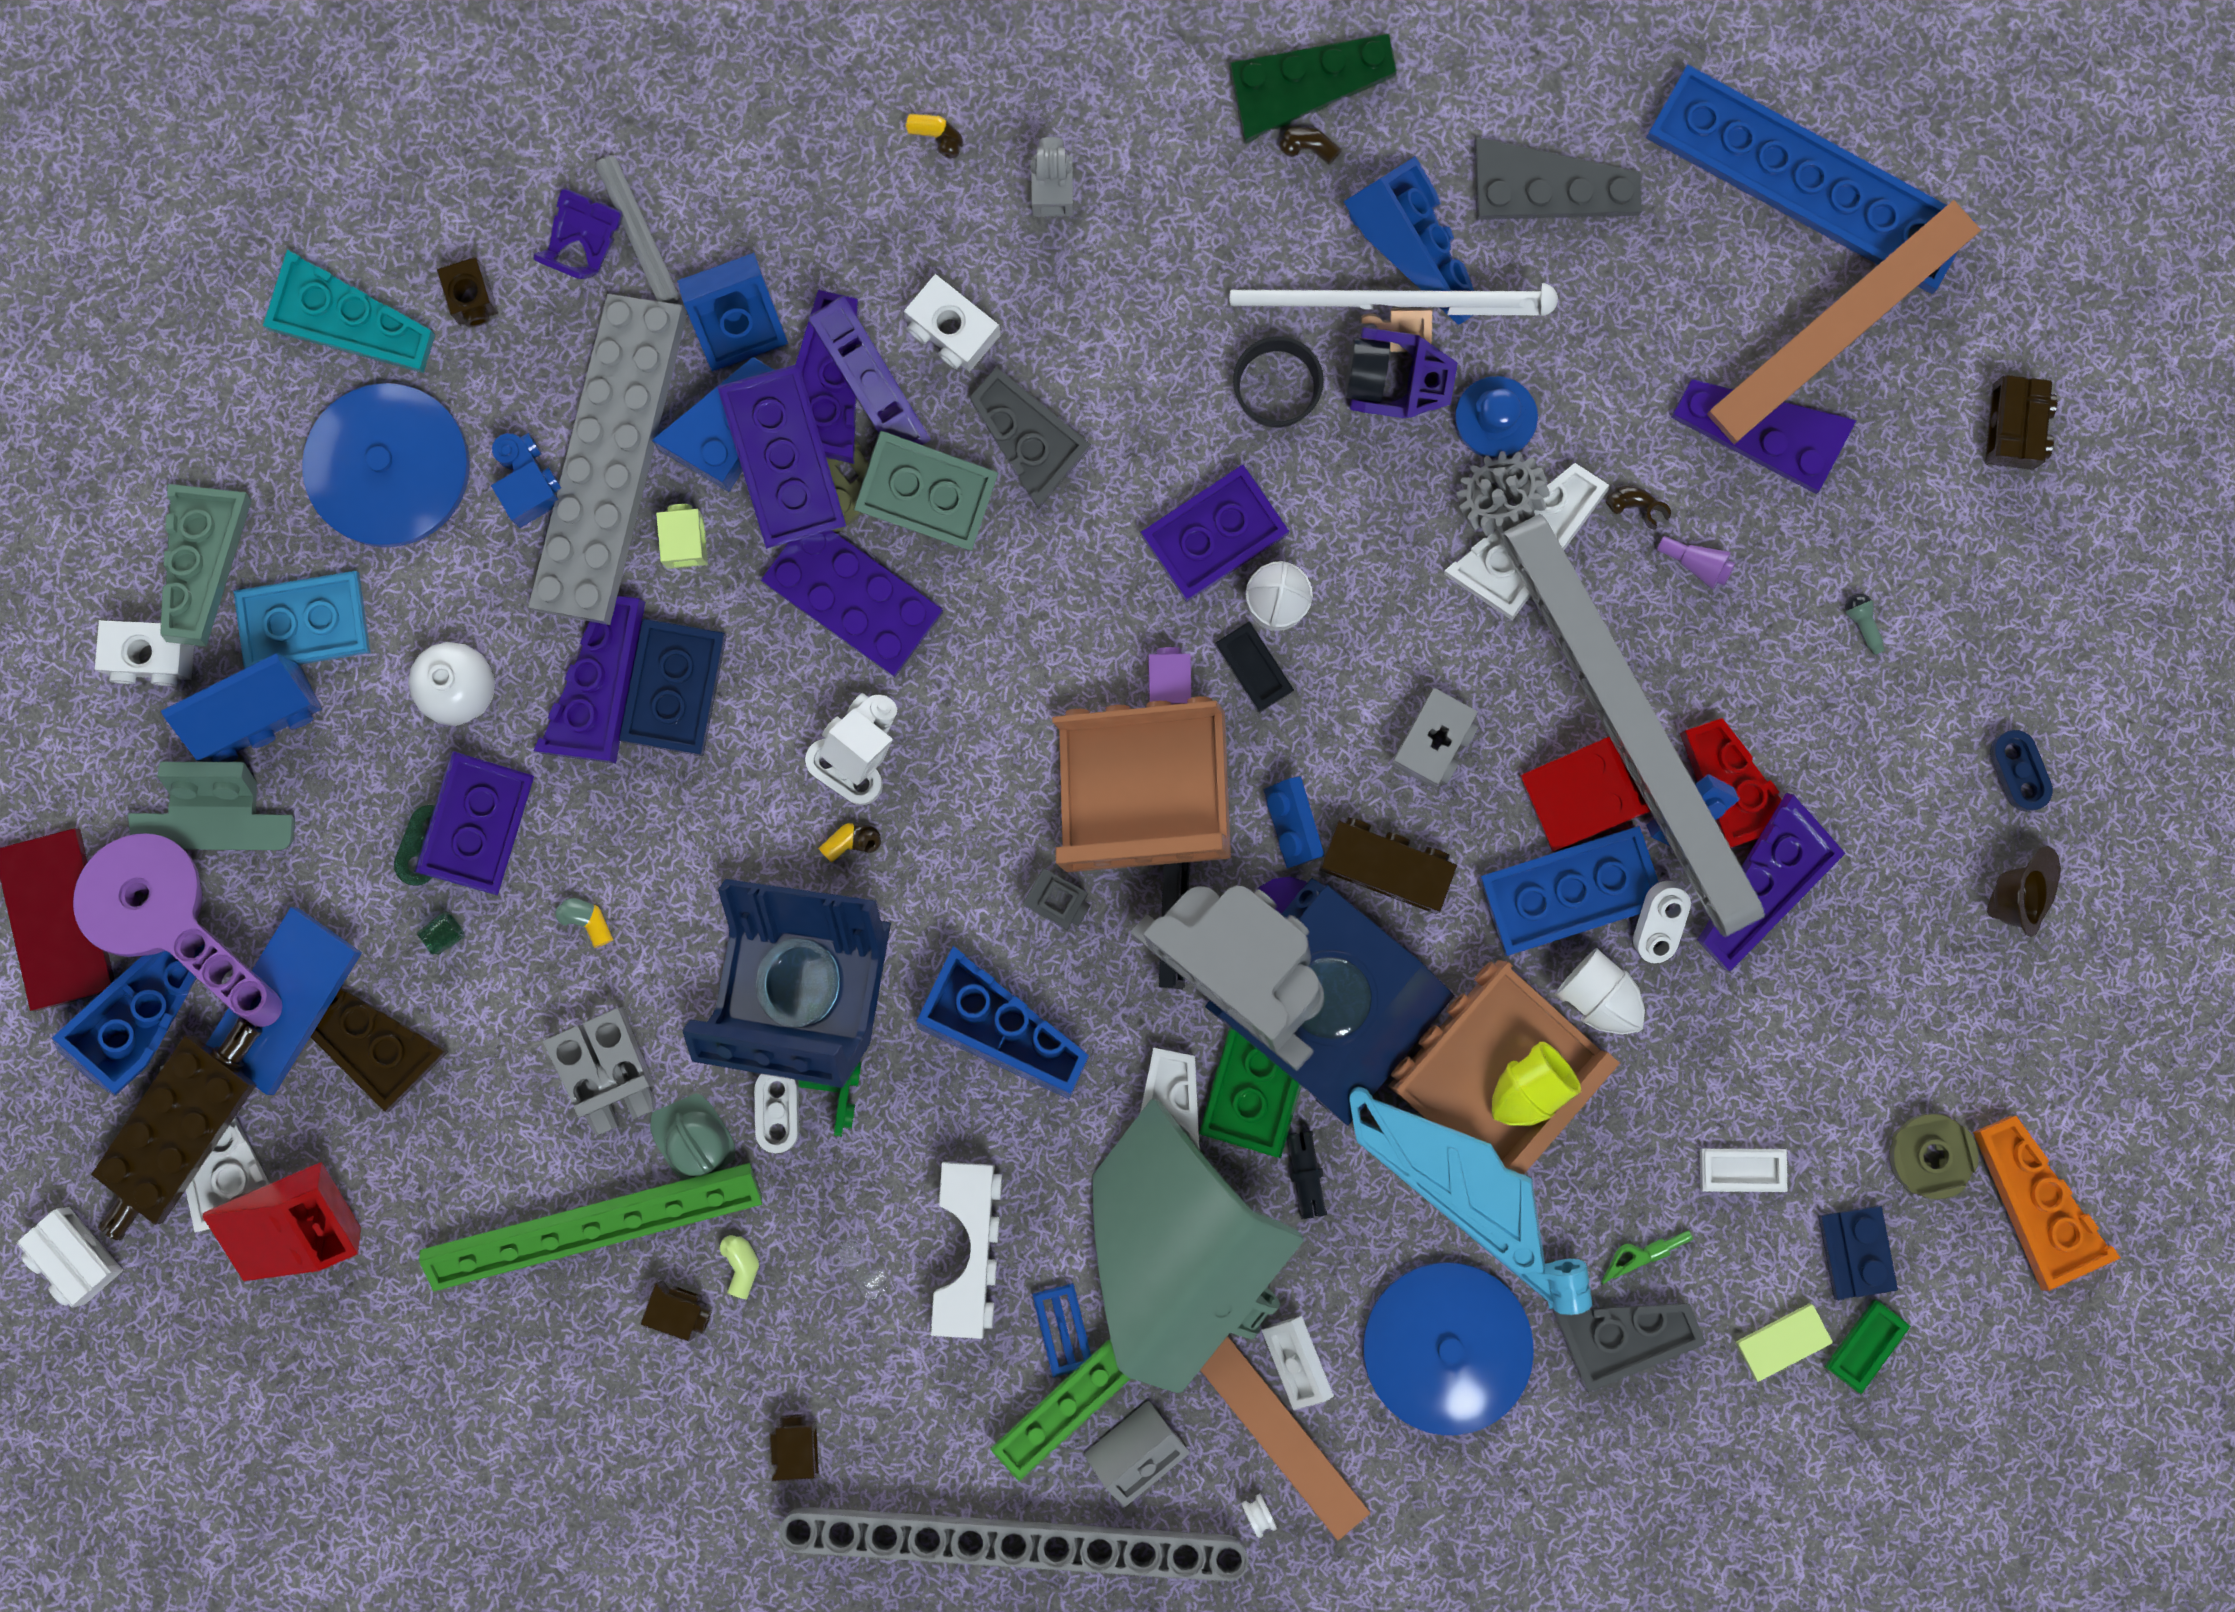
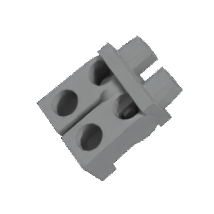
M625 1007L613 1009L584 1022L583 1025L575 1026L543 1041L567 1094L574 1104L573 1107L578 1118L585 1116L596 1136L620 1126L611 1106L620 1100H625L633 1119L656 1110L653 1094L650 1090V1087L655 1084L630 1027V1020Z

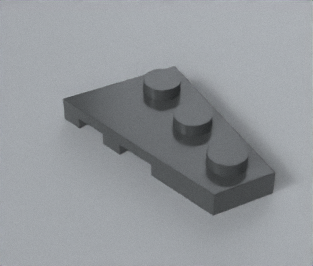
M997 367L970 397L972 405L1039 510L1091 449V444Z
M1688 1303L1592 1308L1574 1315L1559 1314L1553 1311L1585 1391L1588 1393L1706 1345L1692 1308Z

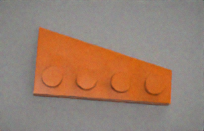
M2008 1116L1973 1132L2041 1291L2053 1290L2121 1258L2113 1246H2108L2097 1232L2099 1227L2091 1216L2084 1214L2071 1196L2073 1192L2063 1179H2058L2049 1167V1159L2017 1116Z

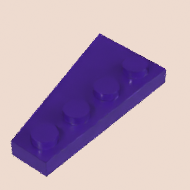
M1695 379L1689 382L1670 418L1815 494L1821 490L1857 421L1783 402L1736 444H1733L1710 419L1707 413L1734 389Z
M617 596L610 625L589 621L580 642L583 647L575 665L571 664L564 678L567 681L558 704L554 702L548 715L550 723L543 739L538 738L533 750L534 752L616 764L620 745L619 738L641 631L645 601L640 598Z

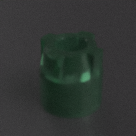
M443 911L417 932L418 937L432 955L441 954L465 938L464 931L455 918L447 911Z

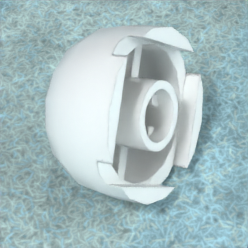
M445 642L433 645L418 655L410 668L408 686L411 699L422 714L439 724L457 726L469 722L485 712L493 699L495 679L490 665L482 654L465 644Z

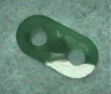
M435 805L422 806L412 814L394 860L395 873L402 882L408 885H424L434 878L420 873H413L409 869V862L412 858L419 857L426 835L424 823L427 819L431 818Z

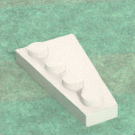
M1153 1048L1141 1112L1151 1099L1161 1102L1199 1150L1195 1056Z
M236 1116L186 1189L194 1233L210 1229L203 1219L202 1213L270 1184Z

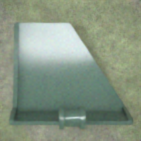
M1151 1099L1092 1175L1095 1243L1104 1308L1117 1368L1131 1379L1171 1392L1181 1393L1229 1333L1247 1339H1254L1260 1332L1259 1325L1268 1314H1275L1280 1308L1278 1298L1267 1286L1300 1247L1304 1238L1298 1230L1251 1210L1202 1155L1161 1102Z

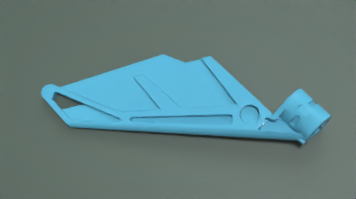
M1355 1087L1351 1090L1349 1099L1357 1143L1548 1301L1549 1309H1554L1559 1314L1574 1315L1583 1313L1591 1308L1592 1298L1588 1269L1584 1261L1568 1258L1545 1264L1532 1178L1506 1168L1492 1145L1374 1100L1365 1088ZM1364 1103L1367 1105L1381 1129L1361 1121L1359 1106Z

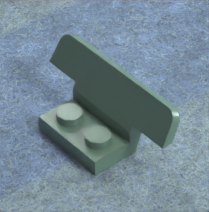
M160 762L157 777L170 794L168 814L128 813L130 835L145 833L160 835L172 840L183 849L284 850L292 844L295 830V818L293 815L256 814L257 782L244 762Z

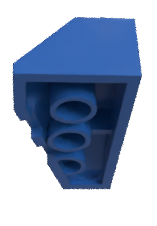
M205 944L197 948L194 958L203 952ZM167 951L141 956L52 1037L57 1051L87 1079L116 1096L149 1065L197 977Z

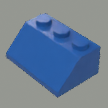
M276 653L161 710L164 719L198 762H233L238 758V751L250 745L252 748L265 746L276 739L274 733L288 726L293 730L309 724L314 719L312 714L322 710L301 665Z

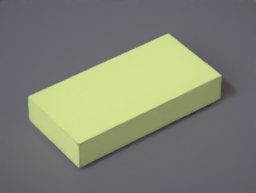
M1809 1303L1735 1343L1754 1380L1759 1382L1833 1342L1814 1305Z

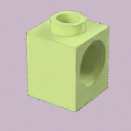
M675 504L667 507L668 512L656 513L661 563L667 569L708 565L704 516L698 509H692L690 504Z

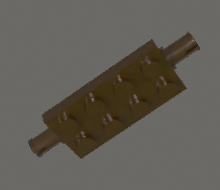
M238 1017L236 1024L221 1046L214 1048L205 1045L194 1035H185L91 1173L94 1178L117 1196V1200L103 1221L98 1225V1229L101 1232H105L109 1228L106 1236L114 1240H122L139 1213L154 1225L164 1223L257 1085L244 1075V1062L242 1060L258 1036L262 1034L263 1030L260 1027L256 1026L253 1029V1024L242 1017Z

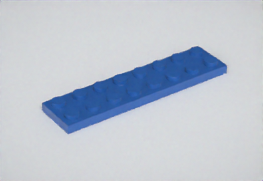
M1688 64L1646 139L1877 265L1947 206ZM1958 252L1919 284L1918 287L1933 294L1941 284Z

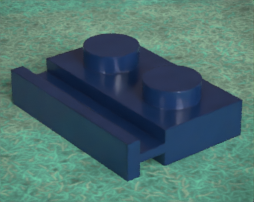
M1877 1205L1818 1215L1834 1300L1839 1301L1846 1298L1898 1291L1882 1206Z

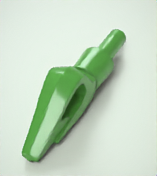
M1687 1230L1666 1241L1660 1238L1647 1245L1644 1249L1632 1244L1620 1246L1602 1278L1601 1284L1604 1285L1612 1278H1618L1650 1262L1653 1263L1670 1256V1250L1693 1240L1691 1233ZM1630 1252L1633 1255V1258L1624 1266H1616L1623 1253Z

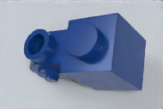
M506 433L496 438L492 445L493 457L504 468L513 471L508 476L492 484L491 487L511 521L521 528L553 509L555 501L558 500L556 492L561 489V486L550 468L543 471L536 457L542 453L529 433L520 437Z

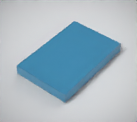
M357 571L233 591L244 669L276 653L299 665L371 653L360 573Z

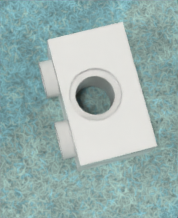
M936 274L904 310L906 321L909 323L907 330L923 344H926L928 340L941 349L938 355L954 369H958L961 365L970 372L1001 335L998 323ZM946 320H956L961 324L960 329L953 334H945L939 330L940 325Z
M99 620L95 670L108 675L109 681L113 683L136 684V677L151 678V684L177 686V679L191 680L194 645L166 642L160 635L161 623ZM150 645L152 655L146 663L141 664L139 654L144 647Z

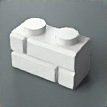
M70 1207L57 1208L51 1211L17 1243L24 1251L21 1258L25 1265L37 1274L43 1273L52 1284L48 1288L49 1292L55 1300L65 1306L68 1304L71 1307L85 1305L123 1271L120 1265Z

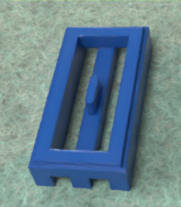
M1074 1283L1032 1293L1053 1378L1072 1373L1091 1356ZM1066 1294L1083 1356V1361L1079 1362L1075 1361L1060 1296ZM1050 1298L1067 1360V1365L1059 1366L1043 1300Z

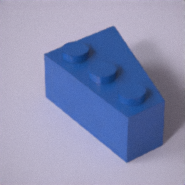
M752 357L718 386L774 371V369ZM717 387L652 440L660 452L728 493L743 472Z

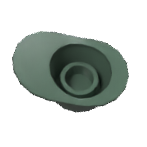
M695 1093L652 1113L650 1131L655 1144L673 1172L681 1180L723 1170L735 1159V1144L730 1132L713 1106L702 1095Z

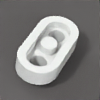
M825 739L818 740L809 747L805 762L808 771L816 779L856 805L870 804L879 797L883 782L880 773L876 769L866 777L869 780V788L864 792H858L854 788V783L834 766L829 769L821 766L820 760L822 757L819 753Z
M1674 881L1659 882L1648 891L1633 935L1635 949L1645 961L1650 963L1664 962L1675 954L1690 911L1691 900L1689 895L1681 885ZM1676 903L1673 909L1665 911L1668 905ZM1663 941V943H1662L1661 945H1659L1658 947L1654 948V945H1655L1657 942Z
M761 1074L754 1087L756 1140L764 1150L770 1153L786 1152L796 1144L799 1138L798 1082L794 1079ZM776 1081H780L785 1087L784 1094L779 1098L772 1096L770 1093V1086ZM777 1123L782 1124L786 1129V1134L781 1140H776L771 1135V1128Z

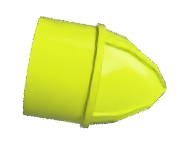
M1544 1041L1539 1042L1521 1062L1511 1061L1507 1064V1068L1501 1074L1492 1097V1117L1494 1120L1509 1126H1528L1540 1123L1553 1117L1554 1112L1581 1093L1579 1080L1570 1065L1556 1049Z

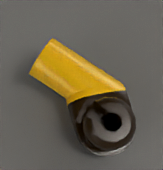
M909 114L906 121L908 134L933 136L940 142L937 149L939 154L945 158L954 159L959 155L960 147L963 146L962 135L943 117Z
M846 823L818 849L831 863L839 858L847 849L873 853L881 845L880 833L870 825Z

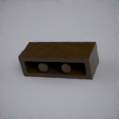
M1348 817L1346 823L1340 820L1336 823L1319 871L1430 913L1438 914L1441 912L1457 868V864L1448 861L1449 854L1431 847H1426L1425 852L1409 847L1411 840L1395 833L1387 832L1386 837L1370 832V824Z

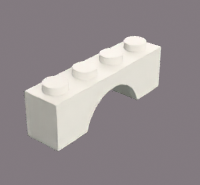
M956 1162L942 1163L939 1206L952 1212L964 1224L969 1235L971 1252L968 1265L963 1274L951 1284L934 1291L931 1336L982 1339L985 1328H993L994 1303L986 1302L987 1285L995 1286L997 1260L989 1259L990 1242L998 1243L999 1217H992L993 1200L1001 1199L1002 1174H994L995 1165Z

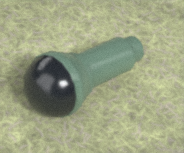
M1854 594L1845 603L1846 615L1854 620L1855 623L1857 622L1867 647L1871 649L1873 655L1885 651L1884 641L1872 616L1874 615L1873 600L1866 594Z

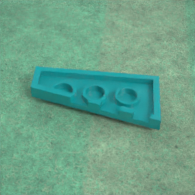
M287 249L263 323V327L266 330L424 373L435 339V334L432 330L393 308L376 301L361 290L346 284L329 272L314 266Z

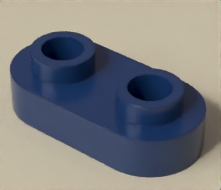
M2010 730L1998 735L1991 744L1990 757L2009 803L2014 808L2024 812L2043 808L2052 798L2053 786L2033 738L2021 730ZM2007 745H2011L2017 750V756L2014 760L2009 759L2005 754ZM2024 783L2030 785L2033 789V795L2030 799L2025 798L2021 793V787Z

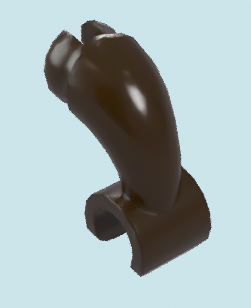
M1635 486L1616 488L1613 493L1607 496L1605 501L1614 514H1620L1626 508H1643L1645 510L1644 522L1652 530L1657 528L1656 521L1651 517L1652 511H1660L1666 520H1669L1671 517V509L1666 503L1657 501L1650 493Z

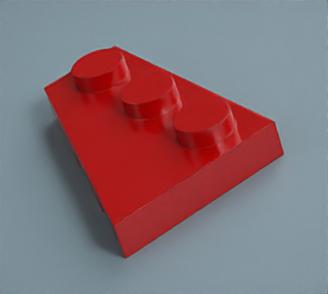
M1723 718L1679 733L1697 782L1709 774L1734 787L1740 799L1723 816L1715 820L1729 847L1732 848L1759 838L1782 800L1778 795L1780 791L1771 780L1767 781L1752 762L1753 756Z

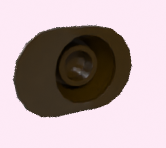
M2049 846L2039 848L2026 867L2008 870L1999 875L1987 907V913L1990 917L2000 919L2007 925L2021 927L2025 935L2029 937L2037 934L2043 918L2055 900L2061 875L2059 856L2055 849Z

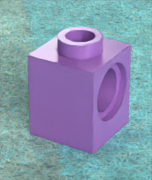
M1176 647L1157 649V654H1149V702L1168 701L1171 702V705L1187 703V700L1191 698L1190 654H1182L1181 648Z

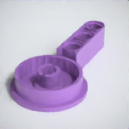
M147 833L133 834L107 844L88 861L76 883L73 908L80 930L91 943L105 952L125 957L146 956L167 951L233 1012L251 1024L265 1027L277 1021L283 1007L278 994L197 922L202 905V888L197 867L190 855L182 847L160 835ZM137 891L142 892L144 895L149 894L148 899L141 906H139L140 899L135 895ZM205 944L203 952L194 958L197 948ZM233 970L230 980L222 984L224 975ZM258 996H262L258 1007L250 1010L253 1000Z

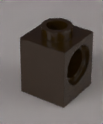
M477 257L437 269L450 315L459 325L465 324L467 327L481 326L490 320L489 316L499 314L485 267ZM472 288L478 289L474 300L468 303L461 302L465 291Z

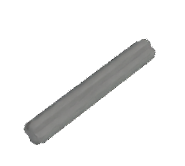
M611 155L600 159L596 163V168L615 209L620 210L623 214L621 223L657 301L674 303L679 299V294L616 157Z

